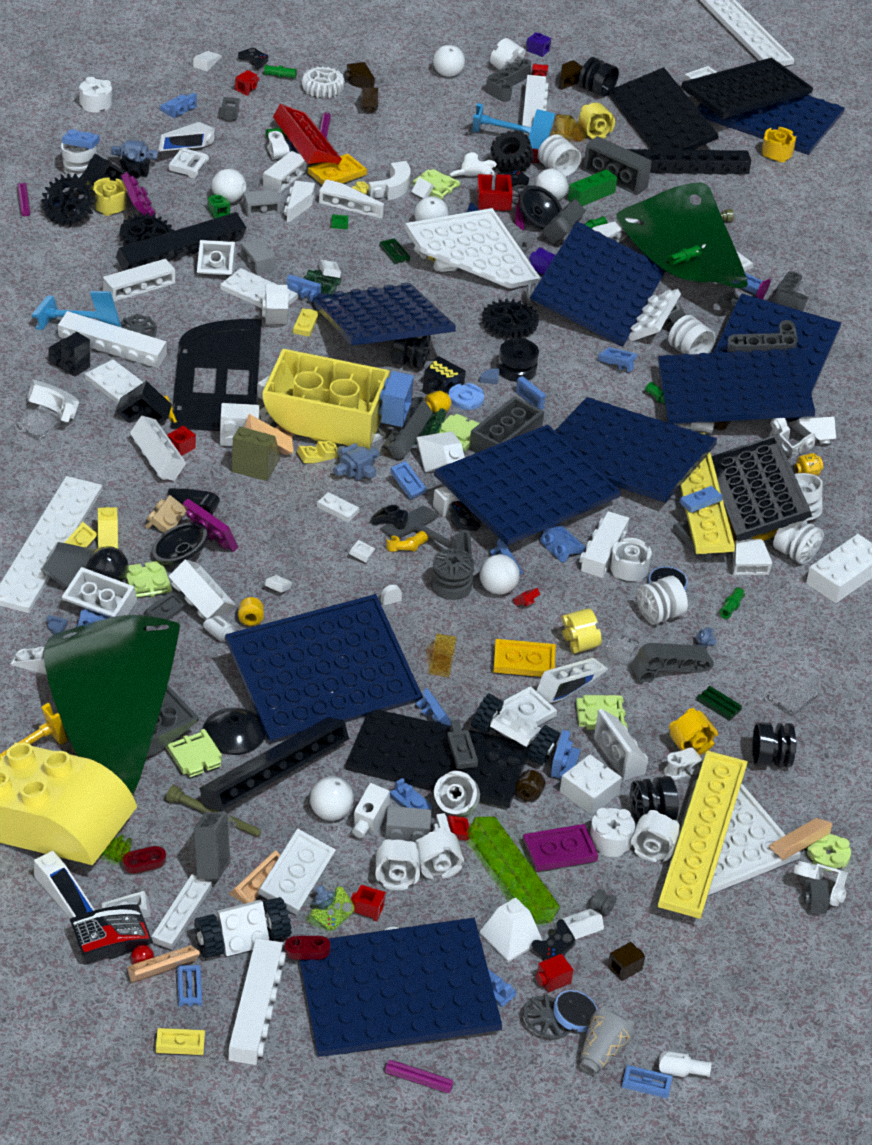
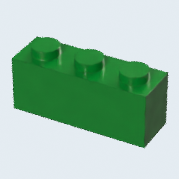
M606 169L569 184L568 201L571 202L576 198L581 206L614 194L617 177Z

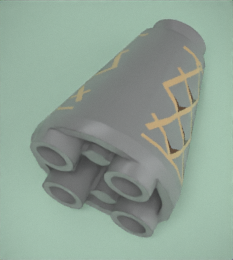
M602 1006L600 1010L594 1011L580 1058L581 1069L591 1075H596L597 1072L601 1071L633 1039L634 1023L630 1019L621 1018L614 1014V1011L607 1006Z

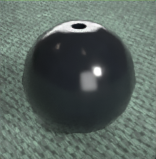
M104 546L92 553L88 561V570L122 582L129 571L128 559L121 550L112 546Z

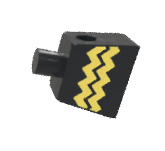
M438 356L424 372L423 389L427 393L433 390L448 393L451 387L456 384L464 385L466 370Z

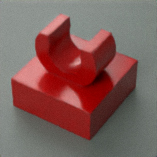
M532 65L531 75L547 77L548 65Z

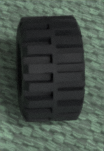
M516 130L513 132L507 131V133L503 132L501 136L495 138L496 141L492 142L490 147L493 161L497 164L496 168L500 172L503 171L504 173L515 169L525 171L527 170L526 167L531 166V162L534 160V153L530 139L523 132L520 131L518 133Z

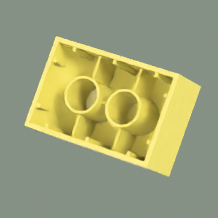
M282 349L262 392L263 402L274 421L293 434L310 437L314 441H331L344 444L347 447L356 443L358 447L364 446L369 450L381 422L379 408L383 401L380 400V394L382 389L385 390L384 385L386 378H390V370Z
M15 742L0 760V843L44 854L54 851L58 857L93 865L137 808L133 795L122 780L108 768L91 759L69 755L65 751H52L34 747L28 743Z

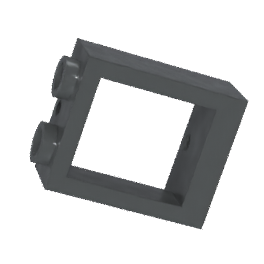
M206 812L194 827L197 879L216 881L230 864L228 814Z

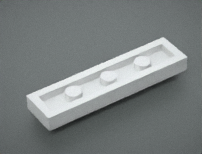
M193 874L190 876L151 936L154 944L170 950L174 948L211 890L212 881L197 879V876Z

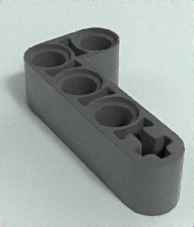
M524 58L519 59L489 75L486 80V93L500 101H510L512 86L527 79V75H530L531 61Z
M575 198L541 232L551 244H554L572 230L575 222L586 210Z
M789 271L777 286L772 302L804 311L808 297L797 292L802 275Z
M789 320L782 321L779 324L778 333L731 335L728 338L727 352L770 351L771 349L788 350L789 348H796L797 333L795 324Z
M423 397L412 398L403 427L395 426L385 441L386 448L396 460L403 458L409 452L433 413Z
M647 643L638 651L631 664V669L638 682L643 684L644 682L651 683L659 670L700 673L709 671L713 667L714 662L704 646Z

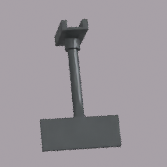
M424 505L408 513L409 519L404 529L399 530L394 524H387L380 528L386 535L399 538L413 530L418 532L424 531L429 538L448 549H460L472 556L471 534L466 529L455 534L449 540L423 526L439 517V513Z

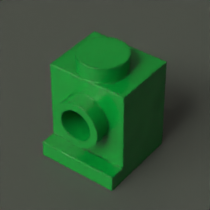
M216 194L207 198V208L214 219L230 214V201ZM219 208H222V212H217Z

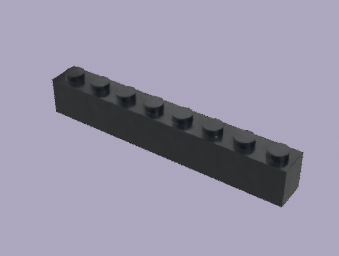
M235 212L119 247L115 258L123 271L162 259L167 261L175 258L180 259L185 255L199 252L200 240L238 241L243 238L247 227L239 214Z
M327 717L203 785L199 789L204 806L209 809L222 811L349 740L345 721Z

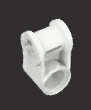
M272 131L268 134L269 144L267 149L271 159H282L290 152L283 134L278 131Z
M692 747L670 753L667 756L668 765L664 769V776H671L675 781L699 774L704 760Z

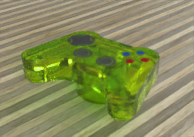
M337 886L335 888L334 901L325 909H312L310 915L327 929L334 930L354 912L355 908L344 888Z

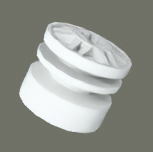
M556 134L550 136L541 144L538 150V159L548 169H558L566 177L573 174L579 167L581 153L562 135Z
M62 142L64 172L66 174L69 173L71 177L77 174L79 178L86 170L94 153L97 154L96 146L93 149Z
M692 315L681 317L673 325L668 336L669 344L682 354L709 353L716 339L715 332Z
M797 473L795 474L812 514V517L807 518L806 521L813 520L822 514L823 481L813 474Z
M806 520L798 521L777 530L773 547L785 555L790 554L793 560L803 565L810 561L819 550L824 532L813 524H807Z
M667 576L658 579L657 582H650L638 588L637 602L639 609L651 625L664 622L668 618H676L687 612L688 601L686 592L681 582L674 576Z

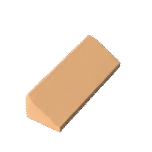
M248 414L244 428L274 435L279 452L285 455L293 454V442L290 436Z
M815 818L771 843L769 848L782 860H785L830 834L832 823Z
M275 850L266 857L229 894L244 904L254 902L260 896L258 894L260 887L281 856L278 851Z
M190 945L127 967L130 981L135 982L177 968V966L192 963L198 958L199 950Z

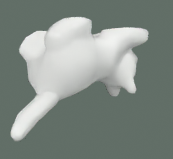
M471 152L464 156L461 169L453 171L449 176L464 175L476 177L478 174H492L494 176L495 172L492 168L496 167L497 164L492 160L479 161L478 154Z

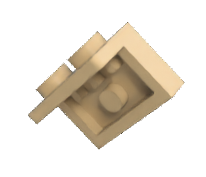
M169 495L165 501L161 499L154 508L157 510L156 512L153 510L146 518L148 523L145 528L149 529L153 524L165 533L177 526L186 510L182 504Z

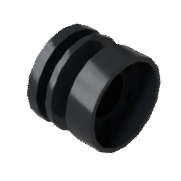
M591 57L586 61L581 70L579 86L588 91H593L599 96L606 97L609 95L608 90L614 88L617 84L619 69L617 66L605 63L596 57Z
M431 335L394 340L392 362L405 365L408 358H410L411 367H414L417 362V368L423 369L430 354Z
M756 722L752 736L754 765L770 766L774 757L776 766L781 767L784 763L785 767H792L797 746L794 725L786 723L783 726L782 723H778L774 732L771 723Z
M671 776L655 777L653 782L650 779L632 781L630 800L632 812L637 823L650 810L658 811L672 820L677 819L679 800L677 788Z

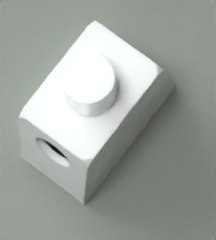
M752 537L747 540H736L732 559V574L769 575L772 561L763 540L752 539Z
M372 783L369 784L354 811L355 827L352 833L356 837L363 838L366 833L374 836L385 822L388 806H390L389 790Z

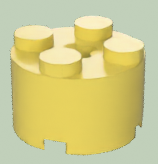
M591 103L581 108L578 125L592 139L596 136L605 138L609 132L613 131L615 118L602 104Z
M102 178L94 183L93 190L96 192L95 197L97 201L93 203H95L97 211L102 212L103 215L110 216L126 210L127 189L122 180L116 179V181H112L110 178Z
M590 608L562 615V622L565 626L562 634L565 641L571 642L570 649L573 654L601 645L600 629H596L595 623L598 622Z

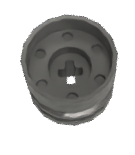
M454 548L438 552L433 562L431 581L433 592L447 600H458L468 596L472 589L475 563L473 557L463 550Z

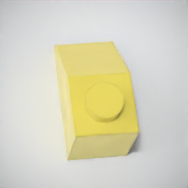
M117 507L98 508V549L104 546H112L118 549Z

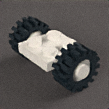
M488 693L479 704L480 706L477 708L471 721V726L484 734H487L490 728H494L526 747L532 742L527 758L543 766L553 752L559 740L560 732L547 725L540 728L534 721L525 720L519 716V713L511 709H505L500 713L504 701Z
M282 897L266 901L258 900L218 910L219 921H217L215 914L195 918L196 940L203 957L209 958L223 953L226 956L253 950L256 938L269 940L270 938V940L275 941L290 937L292 933L291 920L288 916L289 911L286 909V903L284 904Z

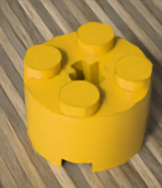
M778 127V130L767 129L763 139L762 155L778 162H786L787 159H790L793 156L796 136H793V131L783 127Z
M689 708L684 715L671 722L668 727L670 737L680 751L692 747L699 755L709 751L715 744L713 742L715 736H718L717 729L707 716L701 711H696L695 708Z

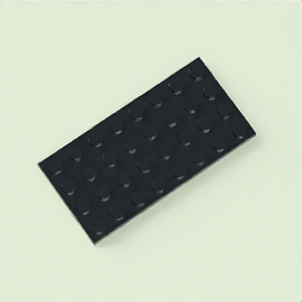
M772 57L683 81L681 88L688 94L692 95L697 101L704 104L722 119L808 95L813 91L812 86Z
M664 67L608 90L611 99L650 149L693 150L719 139L715 129Z
M777 434L711 456L723 503L738 541L747 540L753 536L765 534L771 530L783 528L789 524L812 517L811 510Z
M373 710L365 718L347 760L346 770L393 782L403 778L404 783L432 791H434L438 779L452 771H461L469 775L478 785L480 802L510 808L516 792V782L524 770L531 744L526 747L515 740L468 730L478 759V767L456 769L447 739V732H450L451 726L387 711ZM458 789V791L453 792L452 795L461 796L462 793Z

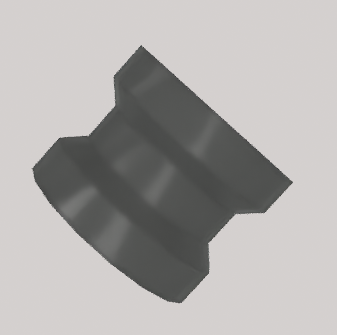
M600 888L593 896L590 908L598 909L603 915L608 916L615 906L617 897L612 894H606L605 890Z

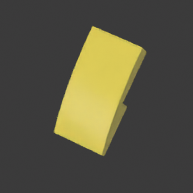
M318 441L316 447L299 446L297 450L303 463H317L339 457L337 455V446L331 441Z

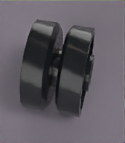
M511 338L501 344L498 361L499 374L515 382L521 376L527 380L532 379L537 372L538 346L532 341L523 338Z

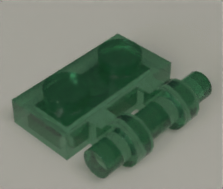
M308 270L307 276L303 278L321 284V293L327 295L334 294L337 290V285L341 284V278L323 275L319 270Z
M441 408L438 412H433L418 437L439 433L442 428L441 423L446 418V410Z

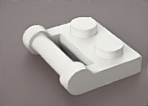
M180 149L170 162L169 170L186 174L190 178L195 179L203 164L208 162L209 157L205 153ZM194 160H198L194 167H190Z

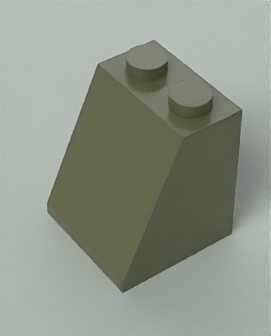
M239 426L233 436L232 472L268 481L280 460L276 437Z

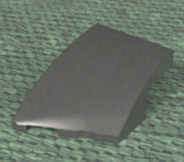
M57 542L46 557L47 561L40 570L67 589L81 567L88 569L89 558L96 549Z

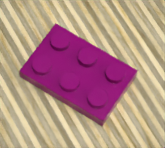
M127 172L121 175L130 199L139 212L145 216L147 212L149 216L156 214V211L151 206L152 202L147 196L148 192L143 186L140 187L137 179L134 176L131 177Z
M190 499L183 503L186 516L191 522L200 523L205 526L208 531V539H215L224 550L229 549L234 552L239 548L229 526Z
M585 824L523 834L522 837L535 872L598 860V853Z

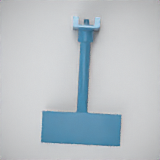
M477 103L476 115H473V131L479 133L482 124H491L529 134L528 139H530L532 149H539L541 144L550 136L555 113L537 109L532 127L490 118V116L483 114V104Z
M111 291L90 292L96 311L58 310L54 296L47 295L32 313V318H37L38 324L35 327L37 330H43L52 318L64 317L67 311L88 318H97L101 322L121 327Z

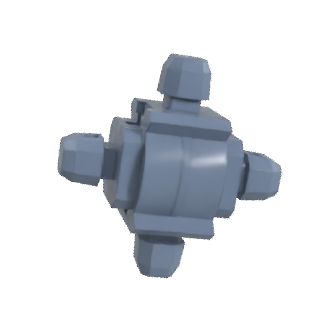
M127 140V142L122 143L121 148L120 146L111 147L112 155H125L131 161L141 162L145 158L150 160L158 158V151L152 149L148 151L149 147L145 145L144 141Z
M356 443L348 447L340 446L337 448L339 464L333 468L335 475L341 476L345 474L349 478L355 477L356 481L364 477L373 478L376 476L373 460L379 457V450L376 448L368 450L364 446L358 447Z

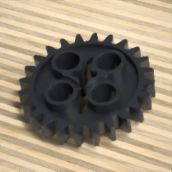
M68 173L67 178H64L61 174L60 180L55 177V183L49 182L51 187H45L47 193H42L45 199H42L41 202L44 204L42 209L50 221L54 220L55 225L60 223L61 227L65 226L66 223L68 227H71V223H74L77 227L78 221L82 224L84 223L83 218L89 220L87 214H93L91 208H96L93 202H96L97 199L95 197L96 192L88 180L84 181L83 176L78 178L77 174H74L72 178ZM65 188H69L68 191L63 192ZM84 195L83 198L77 199L78 196ZM57 202H61L60 205L54 206ZM75 209L73 213H69L70 210Z
M140 212L139 216L134 213L133 217L128 216L127 220H123L119 236H121L120 241H123V246L175 230L171 229V224L167 225V220L162 221L161 216L155 218V214L149 216L147 212L145 216Z
M499 299L498 303L492 301V305L487 304V307H484L482 324H484V328H488V332L493 331V335L499 334V338L505 336L506 339L509 337L516 338L517 336L522 338L523 335L528 337L529 334H533L537 330L539 315L536 314L537 311L533 310L532 306L527 307L528 303L521 304V301L515 302L514 299L511 302L505 299V302Z

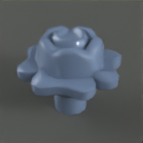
M707 627L704 630H699V633L696 635L698 646H704L705 648L709 645L715 646L717 640L713 635L714 629Z
M323 885L315 888L317 895L311 903L312 905H318L321 909H324L334 903L333 897L337 894L336 891L330 892L325 890Z

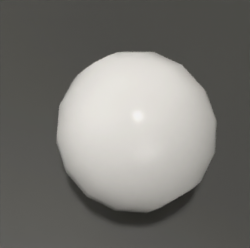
M455 45L440 47L433 58L436 71L444 77L458 75L465 65L464 53Z
M231 168L223 169L214 176L212 190L214 194L221 195L230 203H234L240 200L244 192H246V181L244 176L237 170Z
M550 168L543 170L537 175L534 186L548 190L559 201L567 192L568 182L561 171Z
M429 196L419 201L414 215L416 221L449 216V210L443 200L438 197Z
M498 554L490 556L480 568L481 583L492 594L502 595L511 592L517 586L520 579L518 565L507 555Z
M328 776L320 779L311 789V807L314 813L324 820L336 821L341 819L353 807V791L350 785L340 777Z

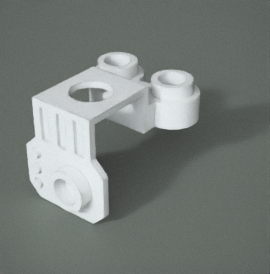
M785 418L772 419L771 426L773 429L770 432V436L777 434L784 452L790 458L809 451L815 445L816 434L811 433L804 437L801 442L792 446L788 442L790 428L787 426ZM783 443L787 445L788 450L784 447Z
M799 861L798 865L795 864L793 873L817 880H822L825 869L839 872L832 889L830 905L839 906L840 903L844 902L846 898L845 882L848 872L821 864L814 865Z

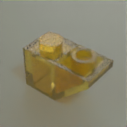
M555 114L554 135H562L565 139L568 137L577 141L587 139V134L571 115Z
M436 633L429 674L450 677L458 637Z

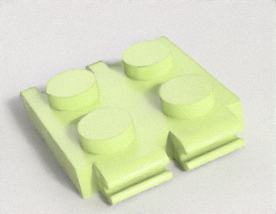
M433 169L426 170L421 176L412 181L414 182L412 185L415 186L420 177L433 184L434 187L429 195L438 197L441 200L447 193L450 194L455 187L458 188L461 185L458 180Z
M459 414L450 415L433 434L452 431L461 442L465 452L470 445L471 430L480 423L474 420L468 422V418Z
M154 561L144 563V567L141 564L129 565L126 581L128 585L134 586L135 593H138L136 598L150 596L151 598L155 597V595L172 591L163 564Z
M583 695V698H577L576 710L579 727H586V730H595L598 710L603 709L618 719L620 717L622 725L628 728L624 720L626 713L622 707L623 697L616 695Z
M205 729L189 737L185 735L182 739L166 746L167 751L183 775L188 774L189 777H193L203 773V767L209 771L221 766L222 754Z

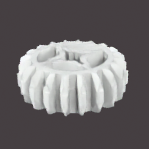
M317 66L307 70L302 79V87L307 94H311V97L316 96L323 99L325 97L330 99L331 96L336 97V95H340L345 84L343 74L340 71H336L335 68H325L324 66Z

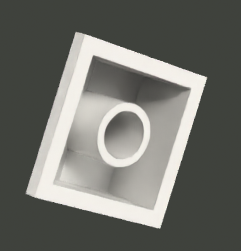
M200 240L197 273L232 275L236 261L235 242Z

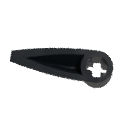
M169 488L168 494L179 503L183 504L187 499H190L211 515H213L220 503L219 497L212 492L182 488Z

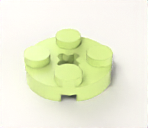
M828 834L809 845L807 855L813 860L812 863L814 865L821 864L835 869L844 868L849 863L851 856L850 843L845 838ZM826 850L832 851L831 854H827Z

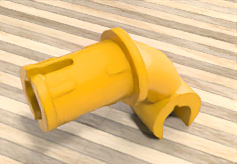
M419 531L413 537L406 538L405 541H400L397 536H391V541L386 539V548L391 552L398 550H411L414 552L420 545L428 541V536L424 531Z

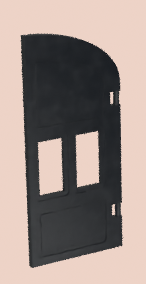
M262 319L216 321L194 327L182 335L179 341L172 410L177 422L174 423L172 418L171 429L185 426L189 430L220 431L222 403L257 405ZM195 368L217 369L215 393L193 392ZM228 369L249 371L248 395L226 394ZM178 406H182V410H177Z

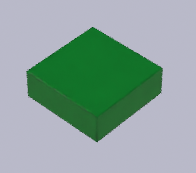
M332 214L331 228L348 229L349 216Z

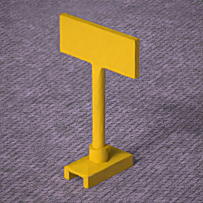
M47 703L41 707L46 722L39 726L37 731L18 742L32 744L41 737H47L50 734L60 745L68 740L60 715L58 713L53 715L51 705ZM7 750L0 753V760L7 753Z

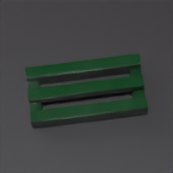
M395 238L380 242L379 246L394 264H398L399 261L403 263L404 260L410 261L409 254Z
M710 685L707 687V690L702 691V695L699 694L697 696L699 703L728 721L742 710V705Z

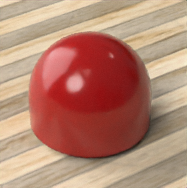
M147 945L137 946L131 954L132 964L154 958L153 950Z

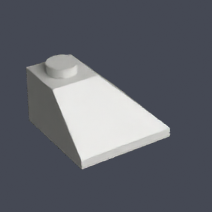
M834 417L799 419L788 423L790 428L805 437L815 433V441H819V444H829L830 440L836 439Z
M452 431L416 438L425 473L434 472L435 469L465 458L462 444Z
M517 898L498 907L479 932L507 962L532 949V941H542L531 912Z

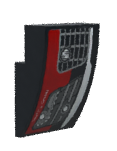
M138 904L102 908L70 918L86 964L106 956L114 959L133 951L139 945L153 943Z

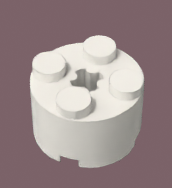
M505 38L497 44L499 46L497 50L492 51L490 63L500 70L519 59H523L526 50L512 40Z
M87 77L86 81L82 82L79 86V102L82 108L89 112H100L103 109L105 111L112 106L111 82L109 80Z
M624 538L619 543L617 541L613 546L610 569L612 575L617 579L641 582L649 571L652 554L651 548L649 547L648 549L645 546V542L636 538Z
M452 771L438 779L434 788V797L438 806L444 812L451 816L462 817L470 815L475 810L480 800V791L476 782L469 775L461 771ZM459 789L462 794L455 799L452 794Z
M599 808L592 819L590 837L595 849L601 855L619 857L631 849V838L635 831V822L631 817V813L626 809L620 810L616 808Z
M650 810L648 814L643 815L639 819L631 838V845L635 848L634 852L640 858L652 862L664 859L663 862L669 860L679 838V823L660 814L658 811Z
M439 827L415 841L419 851L421 872L426 878L434 879L433 876L442 875L443 878H449L461 870L464 858L458 839L452 832Z
M390 839L382 842L376 853L375 875L378 882L383 883V887L389 890H406L409 885L413 883L415 885L420 877V858L417 845L414 842Z

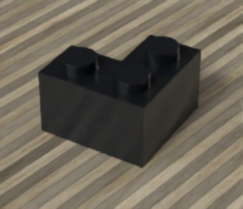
M94 153L81 176H83L84 181L88 180L94 187V183L102 178H110L112 181H116V179L122 180L121 175L126 171Z
M77 331L48 348L49 362L74 377L90 368V339Z
M145 381L120 398L116 412L128 423L143 415L155 419L160 424L168 419L172 404L149 382Z

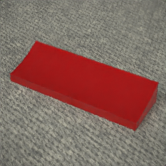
M279 104L273 119L306 163L329 162L339 165L342 158L308 114Z

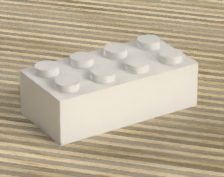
M859 534L855 535L810 566L806 584L833 602H839L872 578V542Z

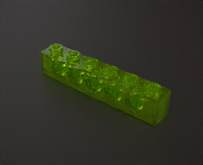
M495 816L475 817L466 833L513 899L517 898L531 912L535 924L551 923L560 909V905L498 819Z

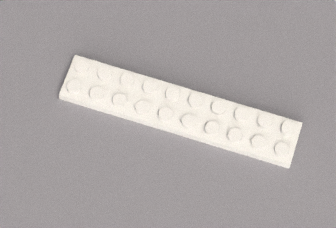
M700 0L759 61L772 57L783 66L794 64V58L736 0Z
M68 476L65 477L1 581L0 606L30 613L50 579V576L40 570L47 561L46 557L57 542L64 543L79 525L84 522L102 491L101 484Z

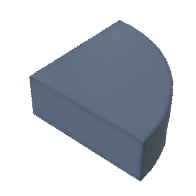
M495 368L484 371L480 376V383L498 384L499 369Z
M48 615L47 627L55 635L65 630L68 620Z

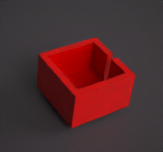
M478 174L476 189L478 209L511 210L513 197L511 175L496 174L495 190H492L493 175Z

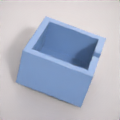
M392 371L390 378H386L385 390L382 389L380 394V400L383 401L379 408L381 423L403 427L412 403L414 375Z

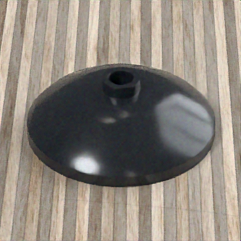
M528 186L519 195L518 203L521 213L530 224L537 228L544 229L562 210L557 198L542 187Z
M195 522L177 525L163 533L156 540L152 548V554L157 562L166 565H176L182 563L185 559L190 560L205 547L208 540V531L204 525Z
M231 707L216 711L206 719L203 725V729L206 730L220 753L242 755L252 752L265 739V733L258 716L243 708Z

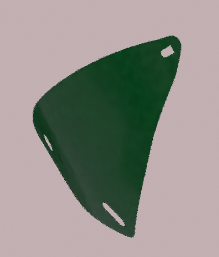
M690 183L668 189L644 201L633 204L616 214L621 226L638 248L670 274L688 281L716 282L734 288H744L748 285L742 263L721 217L712 191L705 183ZM691 195H698L701 198V203L699 205L692 204L690 202ZM625 217L642 220L644 225L628 222L625 220ZM696 245L701 248L698 250L701 251L700 256L693 257L688 262L670 265L669 261L674 259L668 260L669 255ZM739 280L740 283L733 284L732 281Z
M145 615L116 616L72 628L51 636L44 648L45 669L53 700L77 756L91 759L108 768L122 780L132 795H134L154 734L170 678L180 630V624L175 621ZM147 626H169V628L162 630H143ZM77 632L71 637L63 638L69 633Z

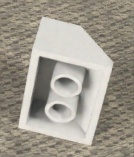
M185 559L169 575L173 581L171 583L173 587L186 595L184 599L190 605L197 607V613L204 620L218 614L222 617L237 607L199 563Z
M83 567L80 568L62 596V600L110 618L128 615L137 602L134 586Z
M603 709L598 710L594 740L615 770L622 777L623 781L644 775L648 765L646 754L642 753L636 740L632 739L626 726L622 725L617 717Z

